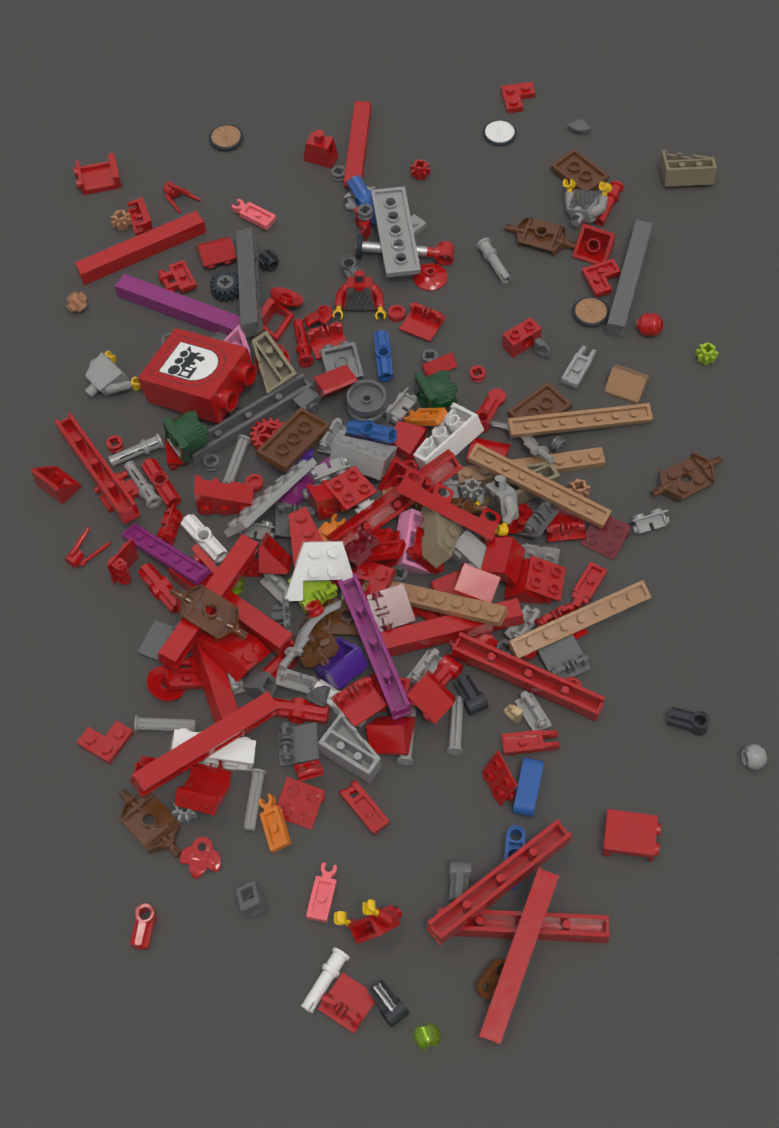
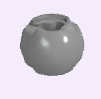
M750 744L741 752L743 764L751 770H758L767 762L766 752L760 745Z

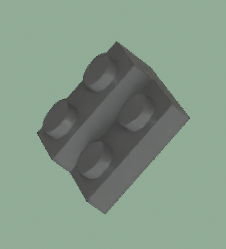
M348 340L341 342L337 346L329 344L320 349L319 353L325 372L347 364L357 379L364 376L355 342L350 343Z

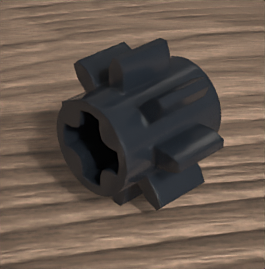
M270 249L262 251L258 259L260 262L259 266L263 270L267 269L268 271L276 269L280 261L278 259L279 255Z

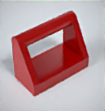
M269 297L262 307L263 332L267 330L272 339L278 342L295 315L278 301ZM276 313L285 317V319L274 333L266 326Z

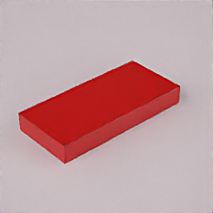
M452 352L422 364L425 376L441 370L449 371L458 367Z

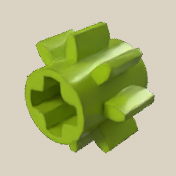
M709 342L703 345L700 344L699 349H696L695 356H698L697 361L704 365L713 364L719 353L715 351L716 346Z

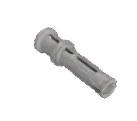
M489 238L481 239L476 245L477 249L483 253L484 260L489 261L502 284L509 283L508 279L511 281L512 277L498 258V251L492 247Z
M157 433L154 437L147 440L142 439L140 444L108 456L112 467L144 453L149 455L151 451L158 448L163 449L164 445L160 435Z
M133 461L127 462L124 465V469L138 487L139 496L144 498L148 509L157 508L162 503V498L155 493L153 485L147 483Z

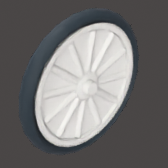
M493 120L483 128L484 139L496 146L510 144L517 136L516 127L507 120Z

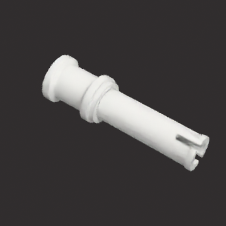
M333 947V953L327 963L322 965V973L304 1002L300 1005L310 1013L314 1012L333 978L339 977V971L345 961L350 959L346 953L338 948Z

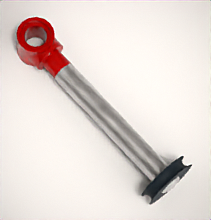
M357 235L355 244L356 257L362 258V251L382 253L380 242L363 241V235ZM443 241L436 245V247L416 246L418 256L435 258L440 265L444 266L453 263L455 247L451 242ZM394 244L395 247L403 246L402 244Z

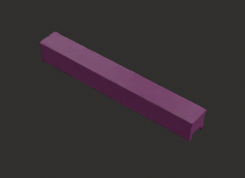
M123 274L118 283L115 284L116 294L119 298L214 333L221 332L228 336L238 325H241L240 316L126 274Z
M353 574L352 578L344 581L342 579L338 580L341 592L393 720L412 714L410 702L357 575Z

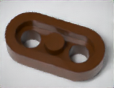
M496 958L492 960L477 979L475 991L478 996L485 999L493 998L506 961L505 959ZM497 966L500 968L498 973L496 972ZM486 983L487 987L483 990V985Z

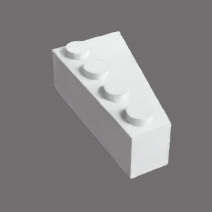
M453 403L450 407L451 411L445 416L443 422L438 427H434L431 437L426 438L413 456L419 468L424 467L447 449L453 452L455 456L484 431L478 415Z
M185 728L175 729L170 750L197 735L198 732H191ZM240 737L201 761L200 764L210 766V763H213L212 767L217 768L219 760H221L222 768L227 770L251 771L254 764L256 741L248 737Z

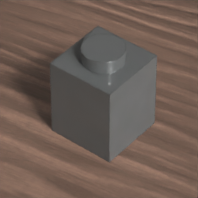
M251 671L243 688L256 699L267 691L270 692L272 697L278 685H275L276 679L269 672Z

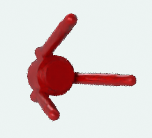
M171 181L163 186V192L166 194L165 198L178 213H181V210L172 198H177L180 193L199 202L201 201L200 198L192 195L190 191L175 185Z
M88 526L64 560L74 568H77L79 565L83 567L89 560L110 546L111 542L106 543L83 559L84 553L79 550V547L91 529Z

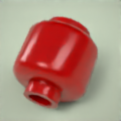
M643 313L640 319H637L636 327L643 336H658L663 331L664 321L657 313Z

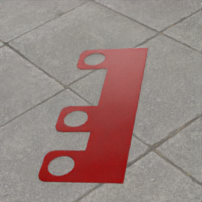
M411 468L407 469L398 487V493L490 540L493 539L501 519L499 513L489 508H483L479 518L450 503L454 495L452 489L438 483L433 493H430L421 488L425 476ZM416 473L419 475L420 481H412L409 478V474ZM438 489H447L449 491V496H441L438 493ZM485 513H493L496 516V520L489 521L485 517Z

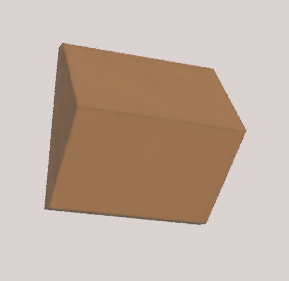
M617 364L612 367L604 393L639 404L651 376Z

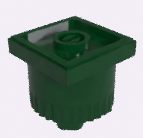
M441 370L426 377L423 376L421 371L415 373V396H417V400L422 408H446L458 402L455 395L458 392L455 382L451 383L447 370Z
M194 410L188 411L172 421L169 417L164 418L162 421L164 437L182 463L190 460V453L209 442L207 436L209 431L204 424H200L198 421L199 417Z

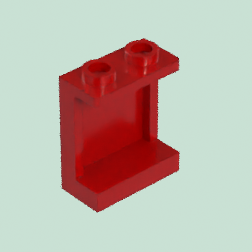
M114 153L108 154L109 161L80 166L79 160L75 161L76 167H73L75 177H79V179H76L77 188L82 190L83 195L122 188Z
M200 763L190 768V776L184 786L177 788L175 805L215 816L230 790L232 772Z
M607 809L602 856L610 857L611 853L647 857L649 858L648 862H653L654 857L659 855L660 843H656V836H660L661 823H657L658 816Z

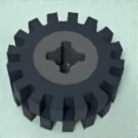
M221 270L220 274L216 272V276L213 275L212 279H210L211 293L215 300L219 299V302L225 300V303H228V300L233 302L234 298L238 299V274L235 275L234 271L230 273V270H226V272Z

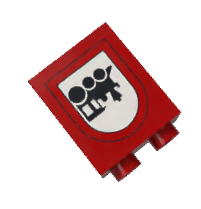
M175 328L140 374L138 381L148 403L181 413L194 410L199 418L220 424L227 412H232L236 408L239 395L244 388L252 385L255 381L257 368L252 363L247 347Z

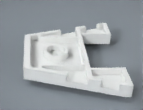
M302 542L295 563V569L290 578L287 593H285V599H289V601H303L304 580L342 579L344 581L352 578L353 573L343 542Z

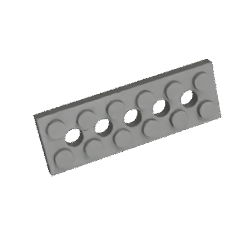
M405 186L371 190L386 277L421 274ZM393 202L394 205L389 206L386 203ZM396 216L397 219L392 220L389 217ZM394 229H397V230H399L400 232H399V233H392L391 231L394 230ZM400 243V244H402L403 246H402V247H395L394 244ZM403 257L405 260L400 262L397 258Z
M313 458L307 461L303 459L296 465L294 464L285 475L278 477L273 486L267 487L263 491L264 494L262 496L256 497L251 502L252 505L250 507L247 506L239 513L240 516L238 518L235 517L227 523L229 527L223 531L226 536L230 537L248 528L317 464Z

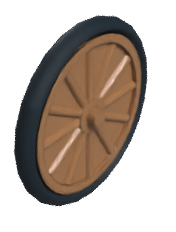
M231 124L219 125L209 135L211 145L219 150H232L238 147L243 140L241 129Z
M597 297L579 299L572 309L576 321L589 327L603 324L610 314L608 305Z

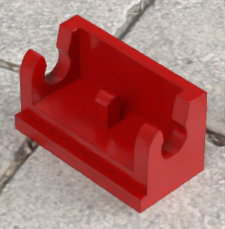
M143 197L128 202V207L135 205L134 208L127 209L132 218L135 236L152 230V222Z

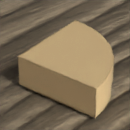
M509 704L502 711L503 714L517 724L522 720L523 710L515 705Z

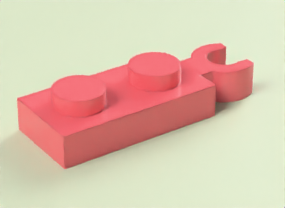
M237 199L238 206L232 204L233 212L239 213L241 218L265 230H268L277 220L275 214L251 202L244 204L241 199Z
M323 862L321 865L322 877H315L306 919L327 923L337 885V880L332 879L337 874V866L333 865V870L327 872L325 870L326 863Z

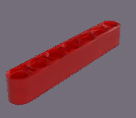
M369 101L354 102L344 188H349L346 184L347 181L356 175H360L363 180L371 118V102Z

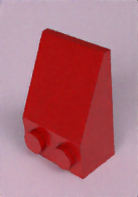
M207 632L197 638V641L237 683L260 666L271 653L257 637L249 633L245 640L236 634H231L216 642L217 638Z

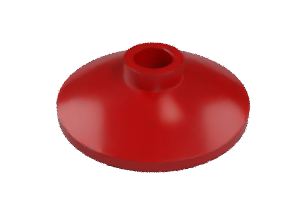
M435 263L423 264L420 266L421 274H413L416 286L425 291L441 289L448 279L446 270Z
M274 287L270 290L272 298L286 308L289 306H301L304 302L302 296L293 290L282 287Z
M158 666L152 669L147 676L146 684L149 692L161 701L170 702L179 699L185 689L168 690L162 685L167 687L165 671L171 667Z

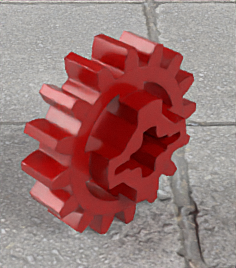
M272 417L269 418V421L263 418L262 423L257 421V427L252 426V432H250L251 444L254 445L255 450H258L285 422L280 423L278 418L273 421Z

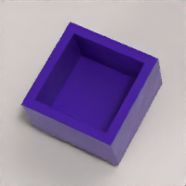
M338 637L336 642L339 645V649L334 657L328 658L329 664L327 665L324 662L326 666H322L319 663L313 669L319 679L340 689L346 686L355 676L360 675L369 664L359 646Z

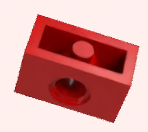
M530 317L503 333L502 348L514 358L534 346L537 338L541 339L542 328Z

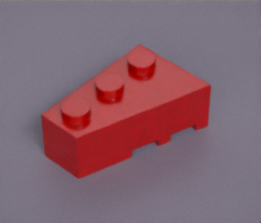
M195 475L194 497L198 514H239L244 508L252 505L251 502L255 499L254 485L230 481V484L220 483L219 479L216 478L209 481L201 479L199 475Z
M323 480L322 484L313 486L312 483L306 485L309 506L315 509V516L318 521L329 519L334 514L342 512L339 508L340 502L324 485L328 480Z
M306 506L288 514L294 569L302 542L323 541Z

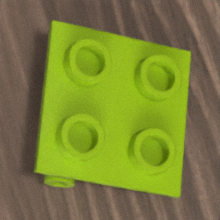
M304 580L303 601L298 602L304 613L307 614L305 606L309 602L318 599L322 605L327 599H332L338 595L336 592L338 588L330 580Z

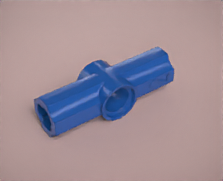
M356 175L348 180L346 184L355 197L357 207L361 204L372 206L373 217L369 221L372 226H376L371 190H368L360 175Z
M378 330L373 334L378 380L389 382L391 379H394L389 333L384 330Z
M352 420L348 421L346 425V433L352 437L387 444L395 443L397 439V430L394 427L375 424L372 420H366L365 422Z

